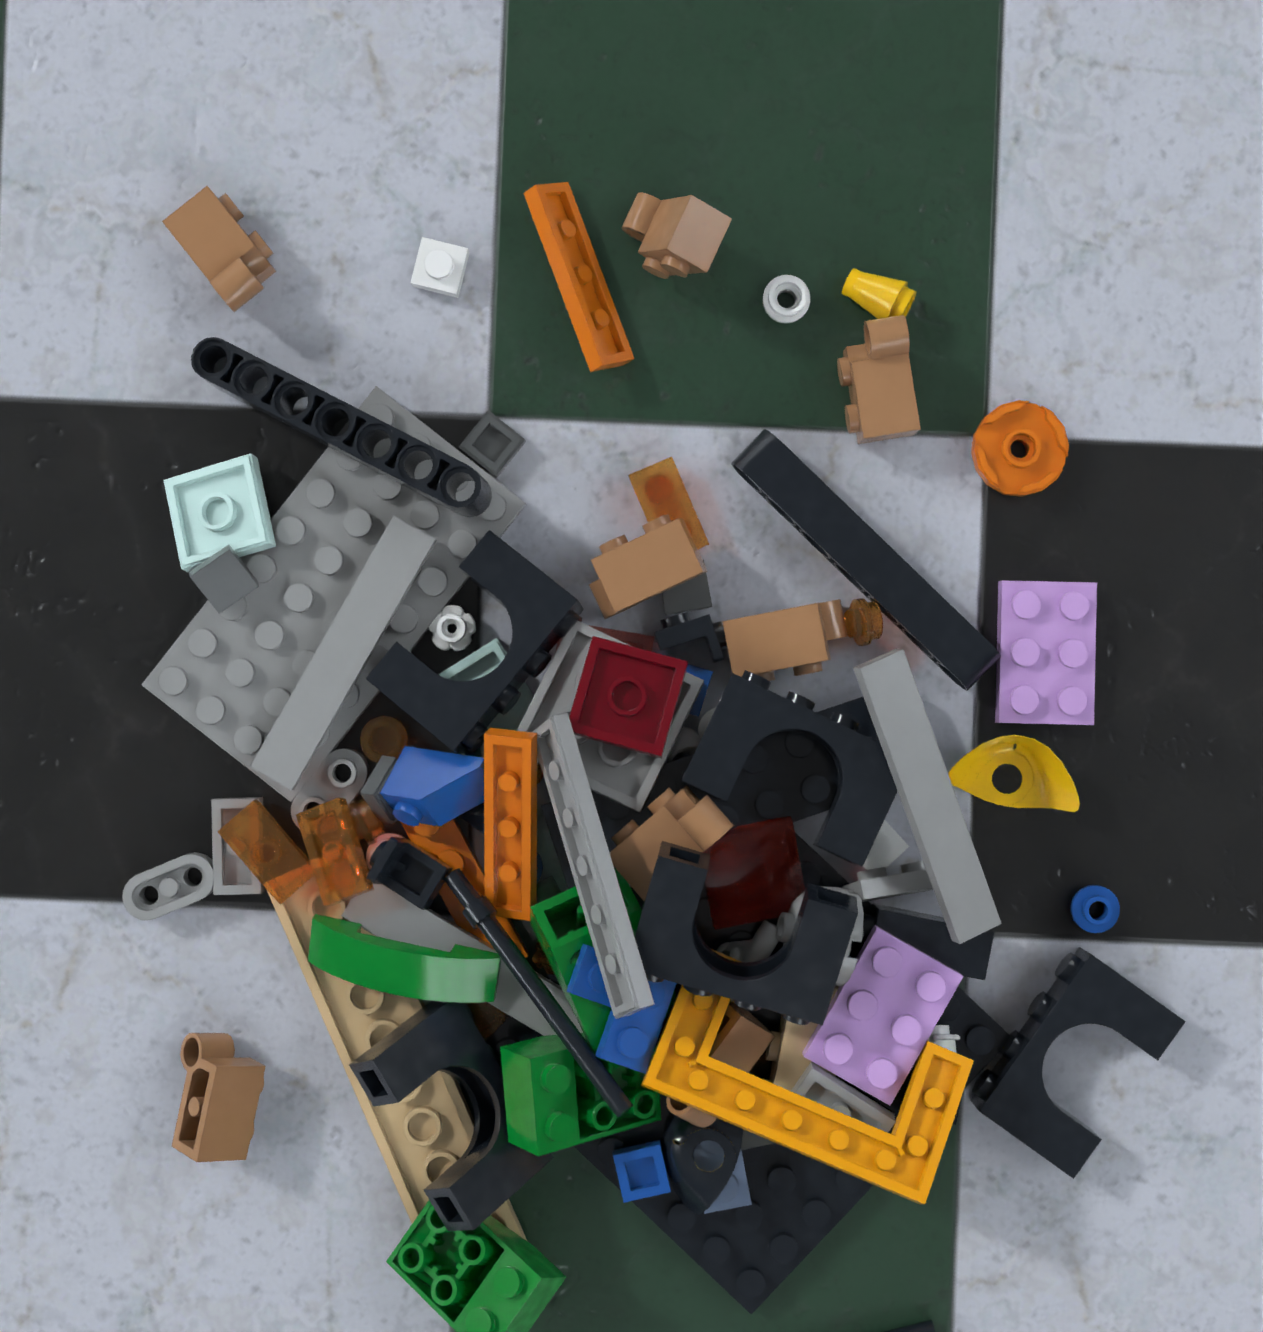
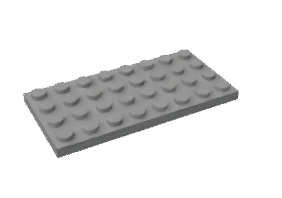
M375 386L358 409L471 466L488 482L491 488L492 499L489 507L485 512L475 517L459 515L328 447L271 519L276 547L240 558L257 579L259 587L220 614L207 600L142 683L143 687L290 802H293L296 795L329 753L335 750L379 694L380 690L366 680V677L396 641L410 653L429 630L433 620L452 601L469 579L459 568L460 564L489 530L501 538L527 505L377 386ZM349 421L337 436L343 434L348 429ZM389 438L383 439L376 444L373 451L374 458L382 457L389 451L391 446ZM424 460L417 465L414 472L415 479H423L429 475L433 467L432 460ZM465 481L460 484L456 491V500L465 501L470 498L475 490V482ZM394 515L433 537L437 542L295 790L291 791L254 770L250 765Z

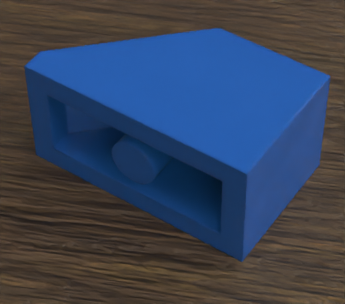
M404 746L380 794L392 808L393 816L400 822L410 826H418L419 823L440 827L484 802V758Z

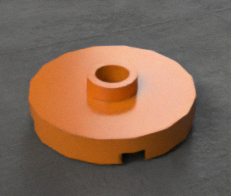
M1017 400L998 406L981 420L973 434L971 455L976 472L987 486L1003 495L1023 497L1043 491L1059 478L1063 471L1062 468L1065 465L1066 457H1068L1069 442L1064 425L1051 410L1044 406L1040 407L1037 404L1029 403V401ZM1013 442H1020L1024 445L1026 452L1023 458H1017L1012 454L1011 445Z

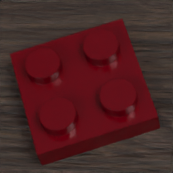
M592 636L569 716L574 735L662 759L688 667V661Z

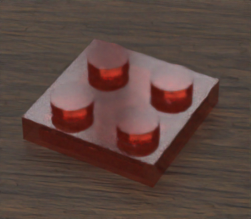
M791 816L737 826V828L730 829L712 846L703 851V853L710 854L709 868L704 883L714 930L777 918L782 912L788 913L792 902L805 891Z

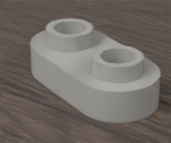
M342 748L329 753L302 787L291 805L292 819L300 830L308 834H321L337 824L361 792L370 775L369 764L360 752L350 748ZM339 764H346L351 769V777L346 782L340 781L336 777L335 770ZM310 802H316L321 805L323 813L319 819H312L307 814V806Z
M188 853L133 876L126 883L123 890L122 898L126 910L137 919L153 920L207 897L213 892V860L202 853ZM191 868H197L202 873L200 884L190 882L188 872ZM147 886H152L158 891V899L154 903L145 898L144 892Z

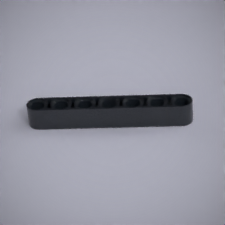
M217 337L205 338L193 349L191 365L194 371L218 390L459 515L475 517L485 512L489 507L492 499L491 488L488 482L471 466ZM227 356L225 367L221 371L214 373L216 362L222 357ZM262 377H267L266 387L261 392L253 394L255 383ZM303 397H308L306 409L298 415H293L295 403ZM342 418H349L348 429L339 436H333L335 424ZM389 438L391 440L389 451L382 457L374 458L373 451L376 444L383 439ZM424 460H432L433 467L429 475L423 479H415L414 472L417 465ZM465 481H474L475 490L472 496L465 501H457L456 491L460 484Z
M764 429L731 463L736 472L962 689L968 691L1001 657L996 648L770 431Z

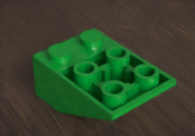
M614 868L635 936L642 909L629 883ZM575 886L531 906L530 924L590 1047L596 1053L611 1007L566 992L582 945L586 944L593 947ZM675 990L673 992L664 1020L668 1018L675 998L677 996Z
M581 1033L584 1039L587 1041L584 1033ZM557 1035L540 1036L500 1047L508 1142L538 1157L662 1120L660 1093L641 1086L645 1076L644 1073L599 1058L633 1104L631 1109L617 1118Z
M430 1200L386 1261L456 1332H529L566 1279V1276L532 1244L492 1216H489L475 1230L448 1231Z

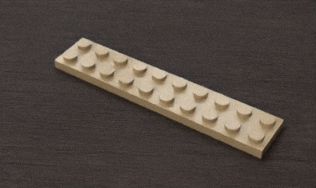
M353 843L268 880L264 885L409 1219L413 1224L429 1201L424 1189L459 1160L467 1150L473 1136L474 1117L457 1079L445 1072L437 1071L399 1103L374 1107L349 1066L350 1063L425 1006L422 999L393 995L359 986L333 976L308 962L312 918L314 915L318 914L349 921L341 915L367 874L357 848ZM361 928V933L375 936ZM508 1199L490 1216L527 1241Z

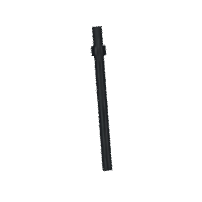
M460 868L449 873L444 881L465 908L462 914L473 929L479 928L616 1117L622 1116L633 1107V1104L601 1060L595 1056L593 1049L495 917L497 914L495 907L486 896L480 897Z

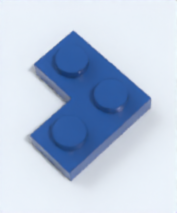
M583 944L566 992L611 1007L594 947ZM668 980L662 982L648 981L655 1005L635 1014L615 1019L611 1008L595 1056L646 1074L677 984Z

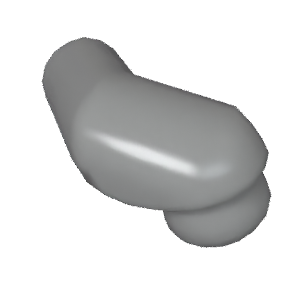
M764 919L752 939L725 942L717 948V951L741 962H755L766 959L771 955L779 942L776 938L777 926Z

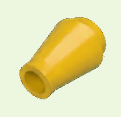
M853 268L844 283L841 294L851 298L875 318L881 319L904 315L906 318L915 299L916 291L908 288V282L870 274Z

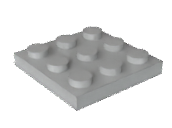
M577 621L566 636L563 637L517 731L532 732L553 715L568 713L570 716L592 636L625 645L628 644ZM686 672L662 759L575 735L590 789L641 814L702 689L704 680ZM537 755V764L540 765L539 758Z

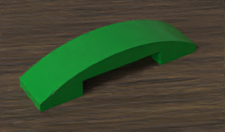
M315 914L312 918L308 962L333 976L376 991L422 1000L481 1003L494 1002L496 998L501 957L498 953L455 944L452 950L447 952L361 933L362 924L318 914Z

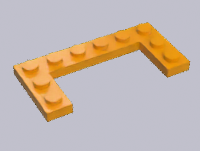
M713 950L714 952H716L717 954H719L720 956H722V957H724V958H727V959L733 960V961H737V962H741V961H739V960H736V959H734V958H732V957H729V956H727V955H725V954H722V953H720V952H718V951ZM683 985L680 986L641 1086L917 1204L924 1205L926 1203L974 1060L927 1041L917 1058L896 1118V1123L890 1134L709 1057L730 999L716 994L707 997L695 995L687 991Z

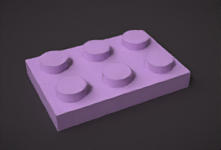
M998 581L997 651L1001 657L996 661L995 723L1094 725L1097 583Z
M874 925L856 957L858 960L849 981L838 988L829 1004L823 1026L817 1025L802 1054L808 1060L890 1106L964 976Z

